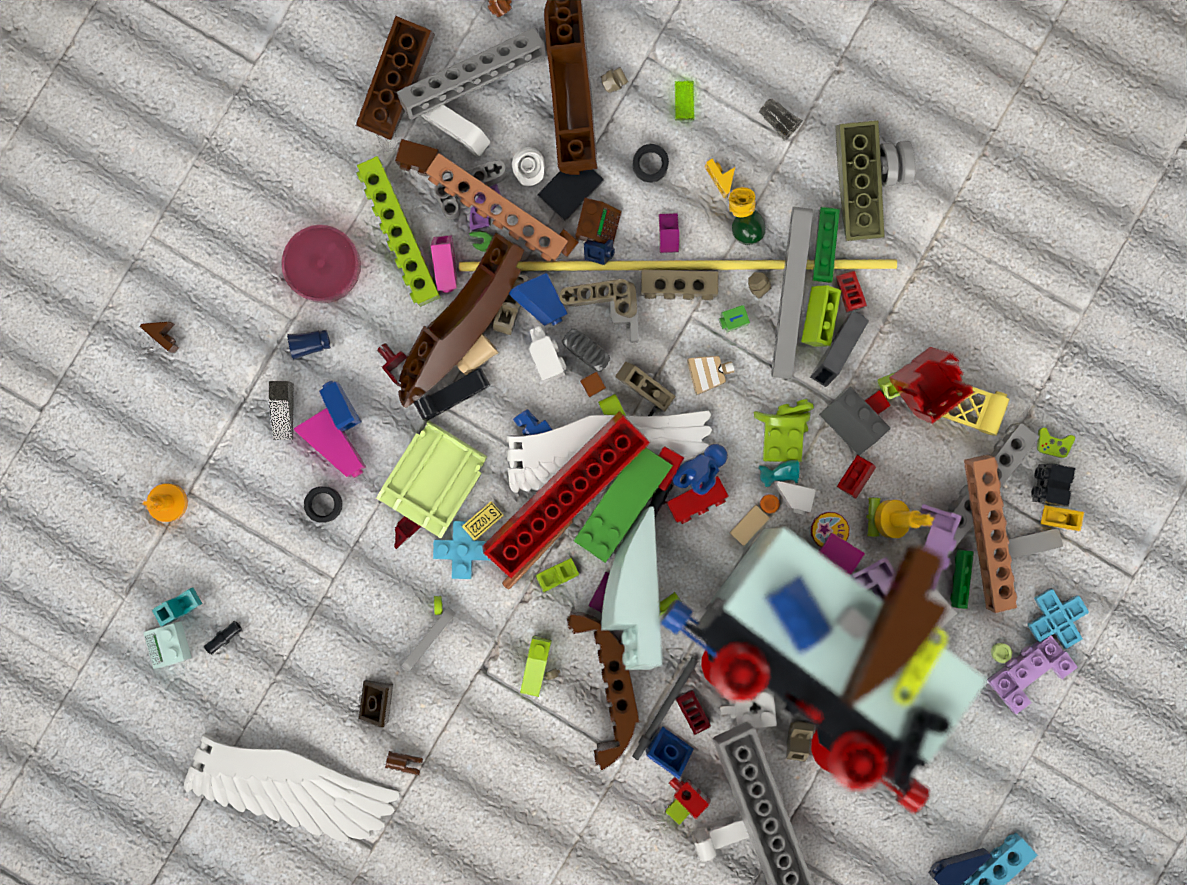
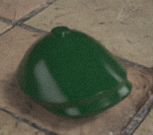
M757 210L747 217H735L732 224V233L741 244H756L765 235V223Z

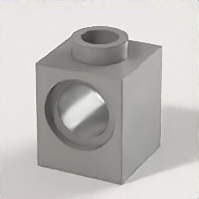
M849 606L844 609L834 622L857 640L863 639L870 632L869 627L872 624L854 608Z

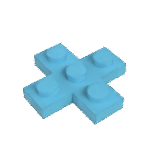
M453 521V540H434L433 559L452 560V579H472V560L491 561L483 553L482 546L487 541H473L462 528L467 521Z
M1050 588L1034 597L1043 615L1027 625L1038 642L1055 633L1063 648L1067 649L1083 639L1073 623L1089 613L1080 596L1076 595L1068 601L1061 603L1054 590Z

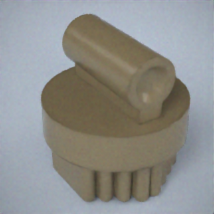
M621 67L615 70L611 69L601 76V82L608 93L618 91L623 85L628 83Z
M755 272L748 278L749 289L758 299L772 289L770 280L763 272Z

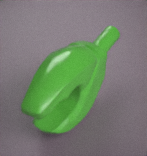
M484 231L469 233L472 237L484 239L482 244L473 243L472 245L477 250L486 252L494 236Z

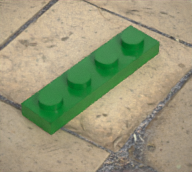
M820 207L812 281L832 283L840 209Z

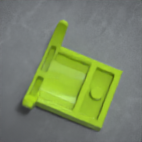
M758 411L754 412V417L764 422L763 461L786 462L798 460L802 462L804 423L810 420V412L798 415H774Z

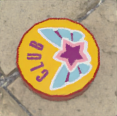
M825 512L813 520L810 534L817 546L822 548L830 533L837 535L847 542L850 528L842 515L836 512Z

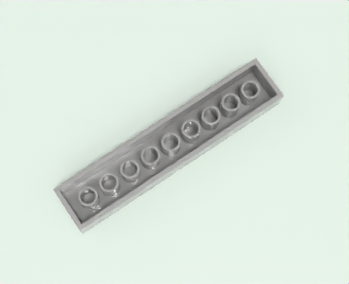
M745 722L712 737L767 884L814 885L755 728L748 722Z

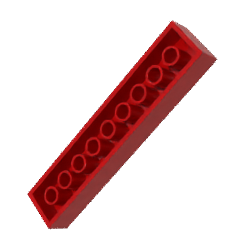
M619 411L482 546L483 553L505 574L512 578L650 443L649 440Z

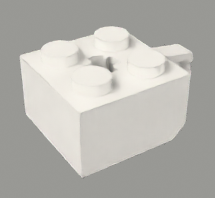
M541 326L531 329L530 333L533 343H531L529 350L543 383L545 384L564 376V370L567 369L563 358H558L556 354L559 352L555 339L550 340V337L546 336Z
M764 689L754 701L741 702L729 700V704L719 705L720 714H730L731 718H735L736 726L748 722L754 728L777 726L774 695L768 689ZM755 702L757 707H755V710H752L751 706Z

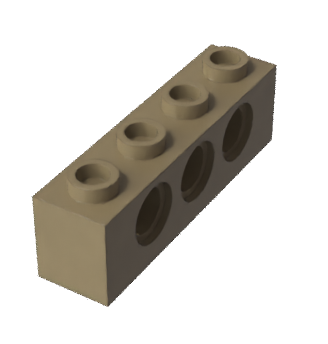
M642 270L641 296H645V299H656V296H664V299H675V296L683 297L684 300H693L694 297H702V300H713V297L718 295L719 271ZM657 281H663L665 283V288L661 290L657 289L655 287V283ZM681 281L684 284V289L677 290L674 287V283ZM701 282L703 289L696 290L693 287V283Z

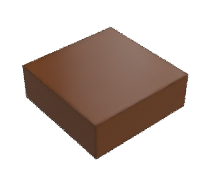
M597 371L580 380L589 398L606 389Z

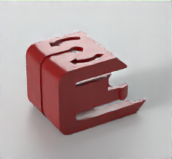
M933 347L927 348L911 360L909 364H906L889 377L891 383L914 415L931 424L974 393L971 385L961 382L963 380L960 375H963V371L958 365L960 360L952 352ZM947 360H950V361H954V362H957V363H956V364H952V363H949V362H946V361H947Z

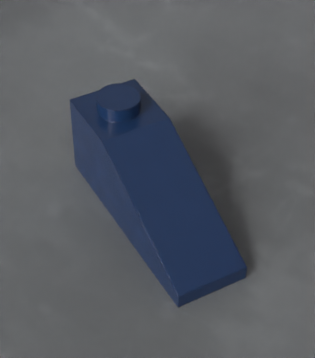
M980 848L942 859L940 862L934 863L928 873L939 885H962L992 855L985 848Z

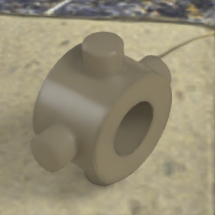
M555 668L547 671L544 678L548 680L554 679L559 676L560 670Z

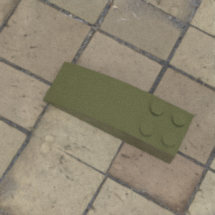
M879 121L836 125L838 178L846 241L884 238Z

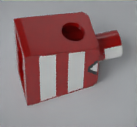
M674 776L668 783L676 790L674 797L695 819L710 805L711 800L689 779L683 782L680 778L678 779ZM688 790L691 796H685L683 791Z

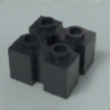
M1053 463L1039 464L1034 473L1037 485L1033 486L1031 490L1032 502L1052 506H1069L1071 497L1070 486L1073 483L1076 468Z

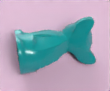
M790 460L783 462L774 470L760 465V479L765 484V487H770L774 481L784 482L792 480L798 483L800 474L799 461Z

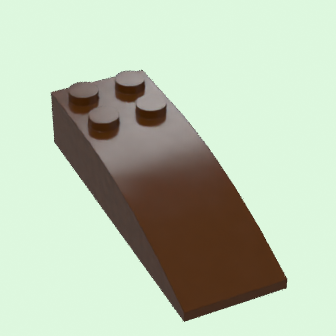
M395 16L355 126L392 140L405 112L397 91L417 83L435 33Z

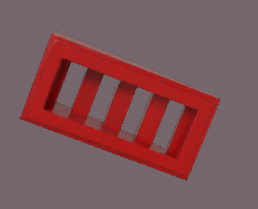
M855 271L836 276L846 313L865 308L867 306ZM852 278L851 282L843 284L842 280ZM854 285L853 289H845L847 286ZM856 292L855 296L848 297L847 295ZM858 299V303H850V301Z

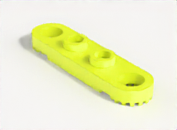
M937 628L934 632L940 635V643L934 645L929 639L926 645L903 670L892 692L894 700L898 703L908 705L914 701L947 643V635L943 630ZM907 688L909 691L907 699H900V689Z

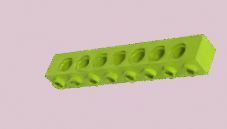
M376 156L358 164L359 171L356 172L360 182H364L367 187L364 189L368 200L372 199L374 203L372 210L375 216H379L382 223L379 226L383 234L387 233L389 240L387 244L391 252L395 251L397 258H394L398 269L402 268L405 274L402 276L405 285H410L412 292L409 294L413 303H417L422 307L440 299L441 296L437 291V287L381 160ZM378 177L379 181L377 184H370L372 178ZM382 194L387 195V198H386L385 201H383V202H379V201H378V197H379L380 195H382ZM388 212H394L392 219L385 218ZM402 229L400 236H393L394 230ZM403 246L410 247L409 252L406 254H401V248ZM411 263H416L417 269L412 272L408 271V266ZM419 280L425 281V285L421 289L416 288V283Z

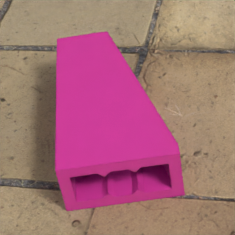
M327 408L294 428L296 433L346 477L353 476L355 478L363 473L362 469L366 468V465L346 433L337 430Z

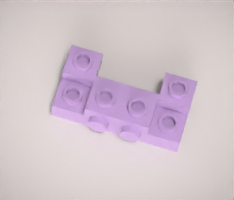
M923 504L920 513L930 514V516L934 517V520L931 521V526H923L930 529L924 548L943 556L941 560L943 562L942 568L939 573L935 574L932 580L934 581L932 590L935 591L942 569L947 570L950 559L947 558L948 552L954 551L957 541L953 539L961 516Z
M887 557L871 566L852 574L851 578L865 589H872L875 596L883 601L895 575V570Z
M1052 635L1041 642L1037 641L1032 646L1022 649L1018 657L1011 658L1005 663L1006 666L987 679L990 686L1014 714H1018L1032 703L1022 690L1049 669H1052L1058 678L1063 679L1078 668L1067 652L1061 649Z

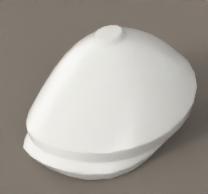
M529 147L519 150L514 155L512 161V169L516 178L523 186H533L540 183L543 179L545 168L543 155L535 148Z

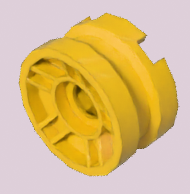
M745 187L732 190L729 194L730 212L736 217H747L753 214L756 207L755 193Z

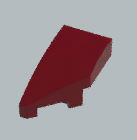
M404 516L395 527L394 548L398 549L422 526Z

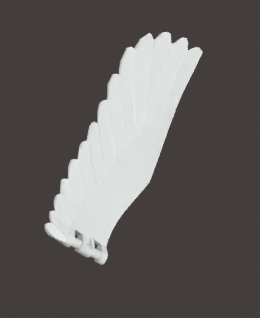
M709 410L667 416H625L649 440L650 443L646 446L648 449L659 455L664 446L670 448L684 457L681 465L686 461L695 459L697 455L704 453L708 447V444L703 442L702 439L712 431L709 426L704 425L710 419L711 414ZM590 415L554 430L534 435H507L506 441L509 442L507 461L510 463L508 476L511 490L515 493L519 491V488L528 492L531 488L539 491L615 415ZM516 442H522V448H517ZM517 461H522L523 467H517Z
M203 734L201 737L202 743L196 749L193 756L194 763L189 766L184 782L186 792L193 790L197 796L203 794L211 802L216 799L225 807L230 803L238 811L244 812L246 809H249L256 815L265 814L277 821L282 817L293 827L303 825L312 834L320 836L324 832L332 839L345 843L349 837L365 839L370 837L369 830L382 829L385 826V822L381 816L391 815L395 810L389 802L395 801L400 797L399 791L346 776L286 749L235 747L220 743L206 734ZM209 745L212 746L211 752L208 750ZM201 764L205 765L204 769L200 768Z

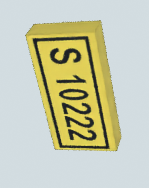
M489 502L468 520L462 528L475 541L504 515L492 502Z

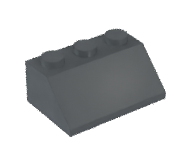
M851 386L839 394L819 414L857 455L865 452L891 429Z

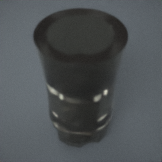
M772 98L767 100L759 110V113L764 116V119L778 132L784 141L802 123L800 118L793 115Z

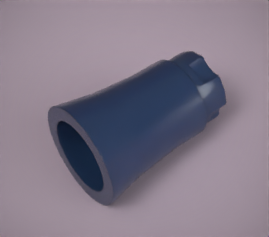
M327 330L287 334L293 360L331 348Z

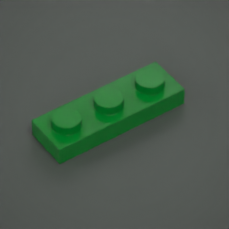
M957 549L955 556L956 567L953 575V592L950 596L951 607L968 608L974 551Z

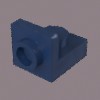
M609 239L605 244L587 240L584 243L585 260L605 265L614 256L613 240Z

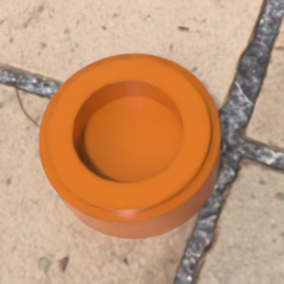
M767 494L761 498L760 508L765 513H774L779 509L780 502L775 495Z

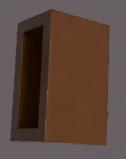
M401 139L395 161L402 170L410 171L412 169L418 171V174L428 177L426 171L440 152L436 148Z

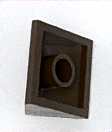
M364 680L358 719L378 727H385L389 722L393 684Z

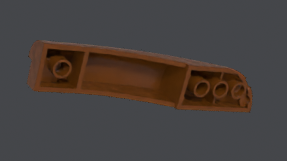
M547 0L544 9L558 169L565 174L578 175L579 171L598 169L582 0Z

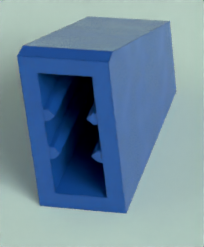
M547 273L522 283L509 292L513 299L544 326L548 324L555 326L563 321L562 317L568 314Z
M329 381L322 385L323 389L319 390V393L337 430L346 432L362 422L339 382Z

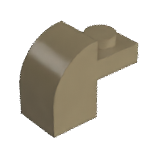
M806 721L790 723L786 759L806 762L810 755V738L814 733V724H808Z

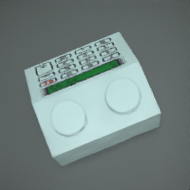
M182 621L143 632L153 669L192 658Z

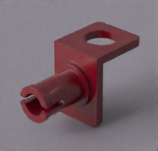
M384 343L381 346L385 351L381 347L377 349V352L387 362L382 366V369L400 387V383L391 371L402 363L407 356L402 351L395 355L388 344Z

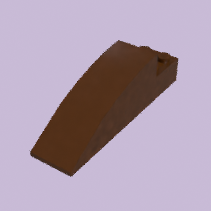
M907 545L870 632L839 698L840 700L851 706L859 703L897 676L931 638L949 609L948 606L926 596L934 586V581L932 580L935 574L939 573L942 568V555L920 545Z

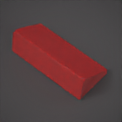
M664 446L658 456L673 465L659 485V488L666 491L684 457Z
M857 455L836 487L856 499L875 471V465Z

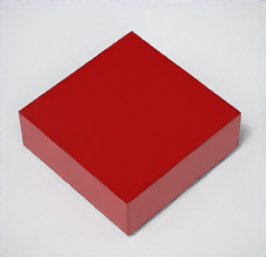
M880 390L864 400L877 414L891 406Z

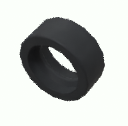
M643 145L634 154L632 164L634 173L644 182L652 183L659 181L667 172L669 164L668 154L659 145ZM646 153H656L661 158L662 166L655 174H647L640 168V159Z
M319 486L307 493L304 499V510L306 515L315 522H330L340 515L342 499L335 489ZM321 493L330 495L334 500L333 511L326 516L316 514L312 508L314 497Z

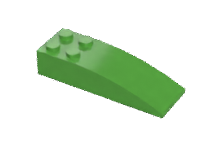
M645 447L617 476L574 539V542L606 563L673 465Z

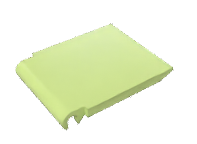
M427 421V425L420 435L416 433L376 499L439 538H442L482 473L479 470L486 461L487 456L431 421Z

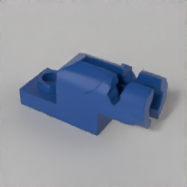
M528 409L513 418L518 427L526 425L525 429L522 430L524 436L553 430L546 420L539 424V420Z

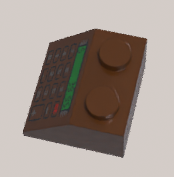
M585 198L575 234L576 239L585 242L591 240L601 244H605L610 239L613 240L614 244L622 211L604 202Z

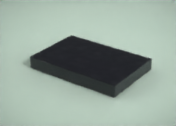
M594 169L579 171L578 175L565 174L559 171L537 195L557 215L566 221L582 205L584 199L588 198L600 186L604 179Z

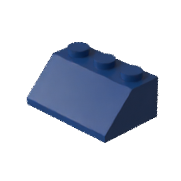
M801 576L794 578L764 596V599L797 653L802 654L816 646L833 631Z

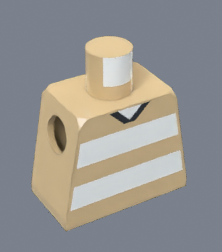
M719 356L697 357L687 360L696 395L726 382L724 375L734 373L732 361L721 364Z

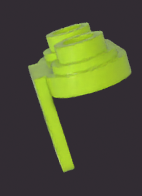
M803 399L796 402V407H790L789 404L778 406L776 415L804 414L813 410L814 406L813 403L808 402V399ZM807 422L804 423V433L809 430Z

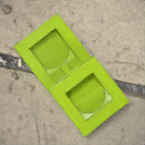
M569 558L536 574L535 577L542 591L546 592L579 576V573L572 558Z

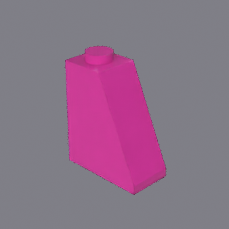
M453 236L433 237L431 252L437 291L442 290L444 293L452 292L457 288L458 284Z

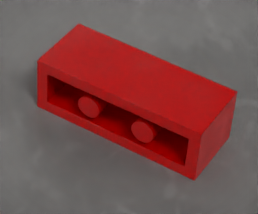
M715 476V485L704 495L695 493L692 488L666 502L676 523L681 522V524L692 520V515L696 513L702 515L709 511V506L715 504L717 507L726 502L725 498L729 496L719 476Z

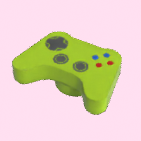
M1040 428L1038 430L1037 450L1046 455L1065 458L1068 456L1075 441V436L1067 435L1063 439L1052 437L1047 428Z

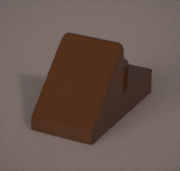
M143 323L139 326L168 352L175 353L179 349L174 344L176 340L167 334L175 325L174 323Z

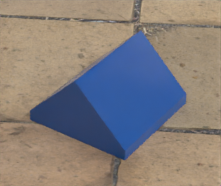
M662 727L645 752L648 758L679 779L694 748Z

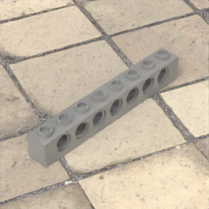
M532 28L397 91L400 103L409 119L412 120L545 57L544 42L536 30Z
M1022 423L1011 424L1005 431L1007 435L1003 440L1000 439L995 444L994 452L991 455L989 454V456L995 457L998 463L997 474L1001 487L1039 438L1037 434ZM1013 439L1017 442L1016 449H1013L1011 447V441ZM1002 454L1006 458L1004 464H1001L999 461V457ZM965 485L960 490L959 498L953 500L947 508L948 512L961 516L953 539L957 541L955 548L973 525L971 508L966 510L964 507L965 501H970L968 485ZM929 532L925 536V540H927ZM952 551L948 552L947 558L952 553Z

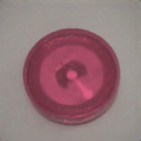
M313 225L298 231L288 241L283 251L282 272L287 284L295 293L311 302L331 303L345 297L355 287L360 276L361 259L355 244L346 234L331 226Z

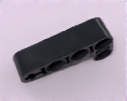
M480 368L432 395L421 397L414 402V405L422 420L428 421L490 386V383Z
M911 706L907 710L886 775L889 784L898 790H905L910 786L927 731L939 735H945L950 731L951 721L946 716L920 706ZM921 711L922 719L916 722L915 714ZM938 719H942V726L936 729L935 722ZM915 732V740L913 742H909V734ZM909 753L908 761L902 763V755ZM896 776H902L901 780H895Z

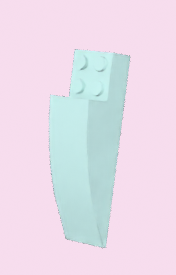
M649 507L641 512L627 532L616 553L605 590L601 630H624L622 643L625 646L623 663L626 670H648L662 665L654 507Z

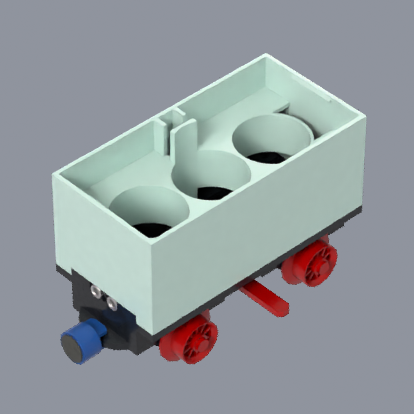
M768 528L761 532L705 608L707 611L699 622L691 617L693 610L679 599L669 606L660 620V624L675 635L681 631L705 649L701 660L704 677L722 696L732 701H754L764 689H768L786 703L783 708L794 717L797 713H800L816 726L811 739V752L814 760L822 769L832 773V776L841 786L850 790L864 791L874 787L880 781L896 793V802L911 813L918 812L925 805L930 795V789L915 777L912 778L910 786L905 790H897L883 779L886 778L907 710L911 706H920L944 715L951 721V729L945 735L927 731L916 768L919 766L925 769L987 682L986 678L946 648H943L912 703L902 705L893 698V688L897 684L903 670L892 680L854 706L840 700L839 698L867 636L863 639L860 638V640L854 639L834 622L844 609L849 606L873 624L883 601L785 528ZM798 576H801L833 630L819 644L802 654L795 651L764 599V596ZM683 626L690 630L701 640H703L706 643V645L702 643L700 640H698L696 637H694L692 634H690L688 631H686L683 628ZM930 638L932 644H938V642ZM900 689V699H907L909 695L908 689ZM921 711L915 714L916 722L922 719ZM938 719L935 722L936 729L942 726V719ZM915 732L909 734V742H913L915 740ZM909 753L902 755V763L908 761ZM896 776L895 780H901L902 776Z

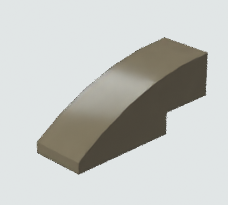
M519 274L512 289L527 282L529 276ZM510 294L506 297L493 322V330L508 335L512 334L521 307Z

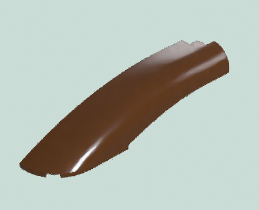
M495 233L478 267L457 297L428 326H423L403 365L399 378L401 390L398 391V395L403 407H409L436 385L464 357L483 334L499 311L521 272V269L516 267L517 263L522 259L524 252L521 246Z

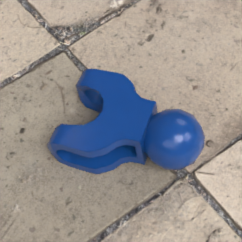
M711 444L706 448L704 455L699 454L695 459L686 461L679 467L673 478L674 485L680 488H687L691 485L695 493L700 495L706 494L715 485V476L719 472L718 468L723 466L728 459L727 450L720 444ZM686 474V476L680 482L682 475Z

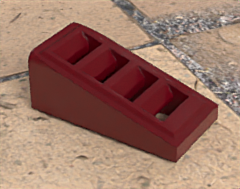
M693 690L676 698L694 735L711 727ZM693 698L694 701L683 706L682 702ZM694 705L697 706V708H695L694 710L688 713L686 712V710ZM700 712V716L692 720L690 719L691 716ZM704 719V723L694 727L695 723Z

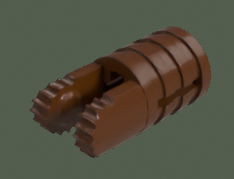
M389 751L385 768L419 775L420 770L406 767L407 761L417 764L422 763L423 758Z

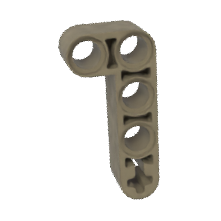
M624 279L566 287L559 293L560 301L572 307L614 301L615 312L618 315L631 318L637 313L635 285ZM627 285L626 292L622 293V287ZM608 287L609 293L604 296V290ZM590 290V291H591V295H590V297L587 299V298H586V293ZM628 304L629 309L624 313L623 308Z

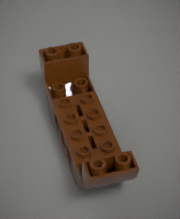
M570 611V616H567L569 630L573 629V634L596 630L594 631L596 645L600 644L601 648L598 650V658L600 664L604 663L601 673L603 683H608L605 693L607 703H612V707H609L611 722L616 724V726H613L615 740L597 743V749L594 750L596 766L600 765V770L603 771L622 756L632 739L636 723H639L630 672L625 669L623 663L625 647L622 640H619L612 630H601V620L583 612ZM616 660L619 662V665L611 667L609 663ZM615 680H621L623 682L620 686H615L613 684ZM620 699L627 701L624 705L617 704V701Z

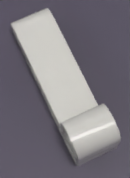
M444 105L420 115L440 130L461 142L469 152L478 158L490 144L489 139L480 128Z
M741 813L699 827L691 833L700 861H709L715 858V849L749 838Z

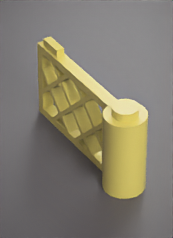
M972 387L974 393L967 397L971 402L972 409L963 412L960 404H958L957 407L961 414L954 417L948 412L942 416L951 421L977 429L985 434L997 436L1010 399L1003 392L996 391L993 394ZM977 393L985 396L983 404L976 407L971 396ZM974 410L978 417L976 424L968 422L965 414Z

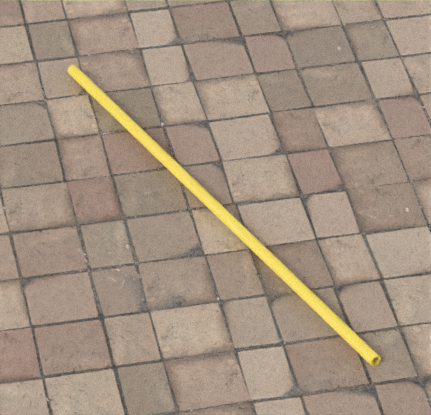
M897 259L835 260L834 269L897 268ZM785 260L608 261L605 265L592 261H519L516 267L521 269V271L783 270ZM807 260L806 269H813L814 260ZM459 262V271H475L480 262Z

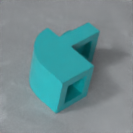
M194 587L175 598L163 602L152 609V612L162 627L192 612L195 608L202 605V602Z

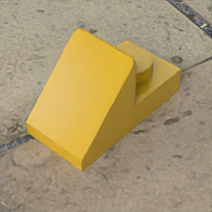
M712 158L706 162L704 168L725 199L730 193L735 167L722 174L723 169L718 162L715 163Z
M1044 505L1041 524L1066 530L1081 531L1084 512Z

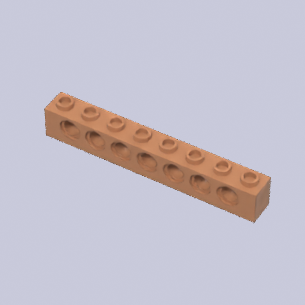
M437 154L426 171L427 176H429L428 180L436 186L441 184L445 187L444 191L450 196L454 197V195H457L461 198L460 202L468 208L472 205L477 209V214L485 219L488 216L494 220L492 224L501 230L503 227L510 231L509 235L517 241L519 238L526 242L525 246L532 251L537 249L542 253L540 256L548 262L551 260L555 262L567 245L568 240L441 154ZM450 172L453 174V179L448 182L444 181L443 175ZM463 183L470 186L469 190L465 193L459 191V186ZM478 194H483L486 197V200L481 204L475 201V197ZM494 205H499L502 211L500 214L495 215L491 212V208ZM510 216H515L518 222L512 226L507 223V219ZM525 227H532L534 234L532 236H525L523 230ZM546 237L550 240V245L542 247L539 244V240Z
M989 455L964 459L986 609L998 613L1017 608V594L1014 591L1013 584L1015 579L1011 570L1012 558L1008 550L1009 539L1006 535V519L1003 516L1002 509L1004 503L1000 495L1001 483L997 474L998 463L995 457Z

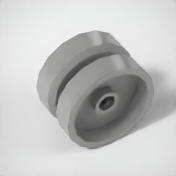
M900 141L896 146L893 143L881 144L882 185L884 187L894 186L897 181L900 184H911L915 177V154L911 142Z

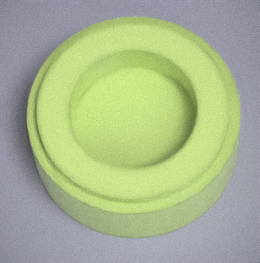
M997 643L991 649V656L997 662L1006 663L1012 657V650L1004 643Z

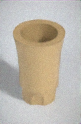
M482 334L456 365L465 375H468L484 362L497 355L499 351Z

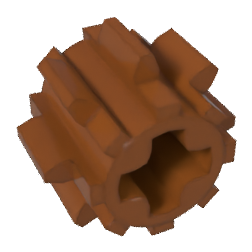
M487 0L490 4L488 5L489 10L492 14H496L497 17L506 14L512 9L510 5L512 3L511 0Z

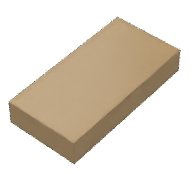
M754 505L729 533L745 546L770 517L757 505Z

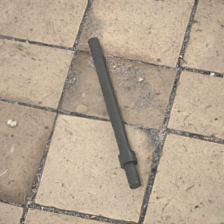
M693 657L690 659L646 734L641 736L638 741L640 744L632 755L634 759L639 760L644 750L649 748L653 735L698 663L697 659Z

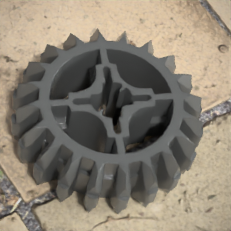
M571 329L565 334L562 343L577 358L598 372L606 368L610 361V356L599 345L577 329Z

